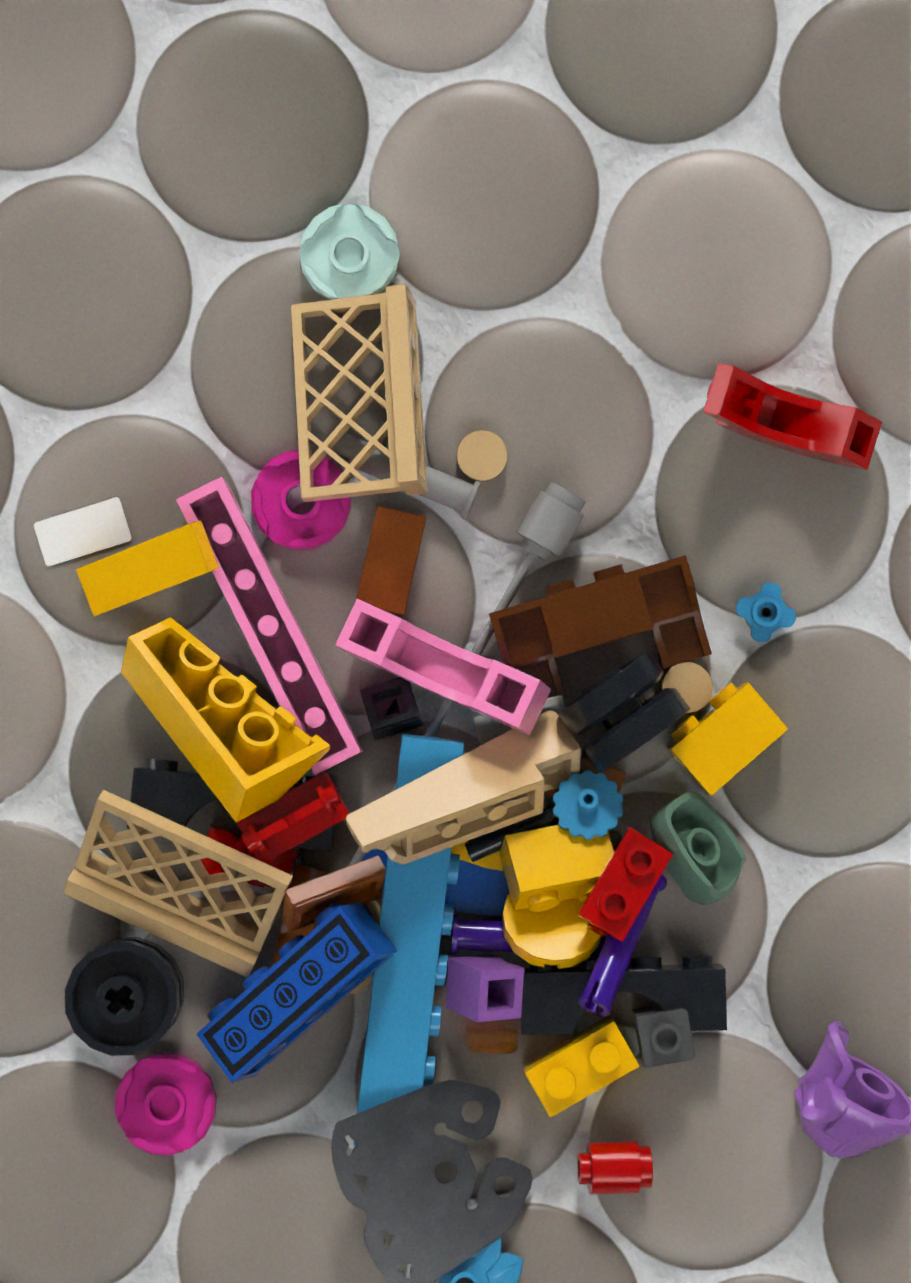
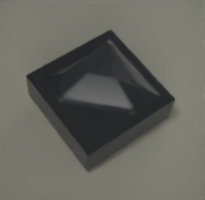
M399 677L360 690L375 741L424 726L409 681Z

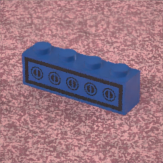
M336 902L324 909L314 919L317 925L315 929L306 937L301 934L287 942L278 951L281 957L278 962L270 969L265 966L251 974L242 984L246 990L235 1000L232 998L224 1000L208 1013L207 1017L210 1022L197 1033V1036L231 1083L256 1076L397 952V949L361 902L342 906L339 902Z

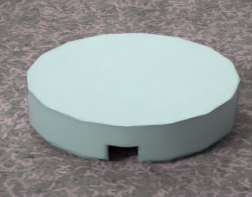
M350 204L331 206L315 216L302 235L299 254L305 278L313 290L327 300L385 292V286H389L396 276L400 258L396 233L386 218L370 207L357 204L356 206Z

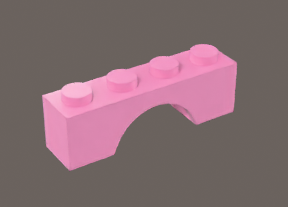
M359 599L356 600L335 644L351 656L529 736L551 691L547 685L535 677L494 659H488L460 648L414 626L400 617Z

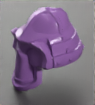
M839 1020L828 1025L829 1032L825 1035V1040L820 1047L817 1057L806 1074L799 1078L797 1082L800 1086L794 1091L795 1099L799 1106L803 1131L821 1150L831 1157L838 1158L861 1156L870 1149L886 1146L895 1139H900L907 1134L910 1135L911 1100L902 1088L882 1071L859 1058L849 1055L846 1049L849 1042L847 1029Z

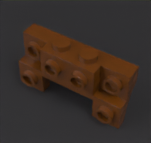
M686 555L627 573L624 572L622 564L594 572L595 582L576 587L574 579L558 582L544 587L546 597L489 613L503 664L541 680L551 689L548 698L555 696L566 698L555 661L556 658L646 631H651L662 669L712 654Z

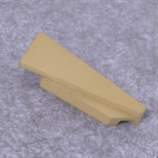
M553 710L546 711L539 715L530 736L512 729L348 814L346 817L347 827L362 852L368 853L376 848L385 851L393 862L403 865L543 813L544 791L556 789L562 781H568L571 774L580 773L581 747L558 714Z

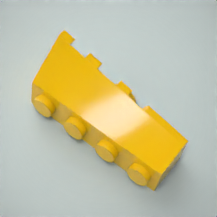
M170 617L128 637L121 674L235 822H238L278 801L329 751L330 745L317 734L311 738L295 725L297 718L282 706L275 709L255 692L257 688L255 684L243 675L237 677L219 663L220 656Z

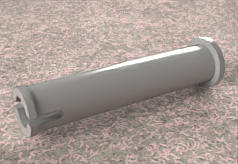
M345 433L331 450L350 464L366 446L368 441ZM376 449L360 467L359 471L379 479H389V458ZM426 465L428 493L418 495L462 512L461 518L466 520L478 494L481 482L476 480L473 485Z

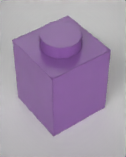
M492 954L448 958L446 1008L476 1022L521 1018L524 967Z

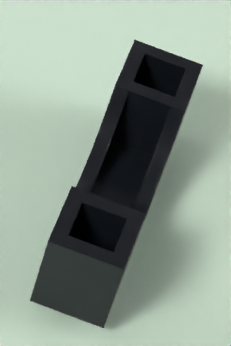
M148 758L147 767L134 768L130 802L186 827L197 811L208 803L218 800L198 773L178 771L179 761ZM304 775L299 780V784H294L288 791L316 776ZM336 824L295 846V848L332 851Z
M659 956L631 957V966L627 967L618 992L625 991L642 994L659 1004L664 1011L678 1008L686 1009L691 1031L727 1030L726 969L721 964H713V956H682V964L662 965V957ZM589 957L580 962V967L557 969L558 965L544 964L543 968L529 963L530 968H524L522 1014L520 1018L521 1035L573 1034L580 1016L585 1011L578 1001L585 990L598 957Z

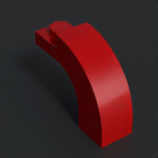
M718 363L713 381L708 388L707 401L703 413L717 419L715 424L753 440L807 457L868 470L882 425V421L856 407L800 396L772 386L736 366Z

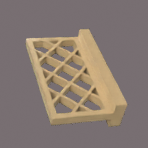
M406 284L385 286L386 293L291 305L301 499L304 502L405 491L407 495L428 493L416 301ZM380 309L381 324L368 339L364 338L350 326L362 311ZM340 313H346L342 318H339L336 315ZM326 315L336 325L317 346L306 337L305 318ZM346 331L361 343L362 346L343 367L326 352ZM381 339L383 352L380 351L377 347H375L381 341ZM306 345L313 350L308 358ZM370 352L384 363L383 374L371 388L352 374ZM323 358L339 373L320 394L308 384V373ZM348 379L365 392V395L345 415L329 400ZM384 387L386 401L378 395ZM309 394L316 399L311 406L309 404ZM374 400L386 410L387 421L372 437L355 421ZM325 406L342 421L329 437L322 442L311 433V421ZM351 427L366 439L368 443L354 460L348 464L331 449ZM387 436L389 450L381 444ZM312 442L319 447L313 455ZM378 449L389 458L390 478L369 481L358 470L372 453ZM326 455H329L345 469L332 485L314 487L313 470ZM353 476L360 481L348 483Z
M103 790L97 799L75 867L66 881L63 894L248 978L267 941L270 929L283 901L285 890L288 889L293 876ZM106 812L124 819L130 830L116 833L105 816ZM162 836L172 841L178 851L162 854L153 837ZM138 841L147 858L132 860L123 844ZM109 848L116 861L94 851ZM210 858L219 862L225 872L209 875L200 859ZM186 863L195 879L179 882L170 866ZM155 869L163 883L140 872ZM256 879L274 887L275 891L272 894L256 897L247 881ZM233 884L242 900L226 903L217 887ZM202 890L206 898L208 899L209 903H206L187 893ZM250 912L257 925L235 915Z

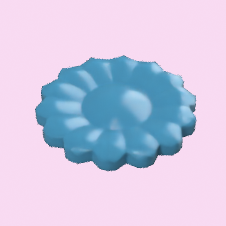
M586 770L581 775L577 773L571 774L568 781H562L559 784V792L553 796V802L555 803L553 814L559 819L560 828L568 830L572 837L582 836L585 840H591L595 836L605 837L608 830L617 827V819L623 815V808L621 807L623 796L617 792V784L614 781H608L605 774L599 773L595 775L592 771Z

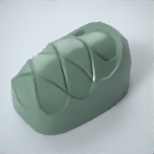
M694 791L686 792L661 807L649 820L651 834L655 843L673 853L666 869L689 900L701 905L713 904L728 896L735 888L747 858L737 838L722 817L703 796Z

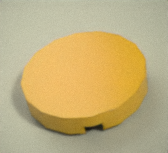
M510 893L507 896L502 914L504 938L514 953L531 965L544 968V964L558 965L557 969L570 968L589 958L599 946L601 936L591 931L587 927L588 921L578 915L585 903L579 901V898L560 901L559 905L550 910L532 912L529 908L514 910Z

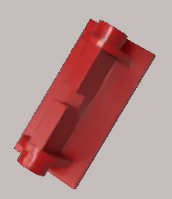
M327 771L286 792L278 801L238 821L237 824L243 833L241 837L249 852H253L257 860L266 863L343 821L350 813Z
M629 827L578 913L580 917L588 921L587 927L600 936H605L608 933L620 942H623L673 853Z

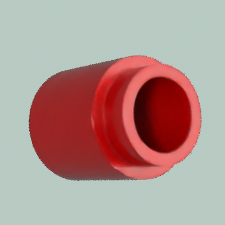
M637 1141L588 1143L586 1153H578L577 1156L579 1185L587 1184L590 1195L639 1193L640 1188H651L653 1182V1161L650 1147L638 1146Z

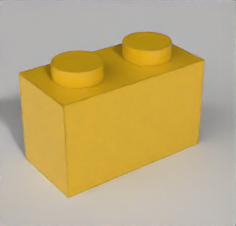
M732 682L728 683L708 701L713 707L709 713L699 721L693 715L690 716L670 734L675 742L667 748L668 751L707 795L712 796L788 730L786 725L749 683H742L738 688Z
M555 825L505 835L499 855L514 910L529 908L532 912H542L556 907L560 901L579 898V901L585 902L614 853L609 833L607 832L605 837L595 836L591 840H585L582 836L572 837L568 830Z
M611 1014L523 1064L524 1072L550 1118L640 1067Z

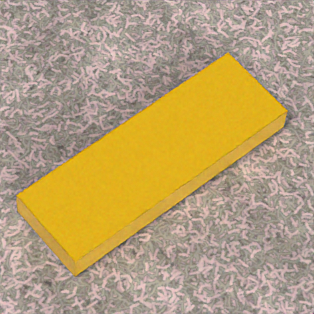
M199 520L80 567L76 571L93 616H97L219 569L202 521Z

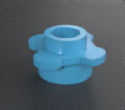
M765 583L762 585L759 593L751 598L743 597L736 604L738 616L745 618L747 625L751 628V637L757 642L768 641L774 631L781 627L789 628L796 620L794 609L786 606L781 598V588L775 583ZM763 608L770 609L771 614L769 617L762 616L761 611Z

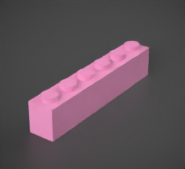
M221 476L177 498L176 501L188 524L199 520L202 521L219 569L212 572L279 705L297 718L295 725L311 738L317 734L330 745L329 751L311 768L314 775L363 752L228 482Z

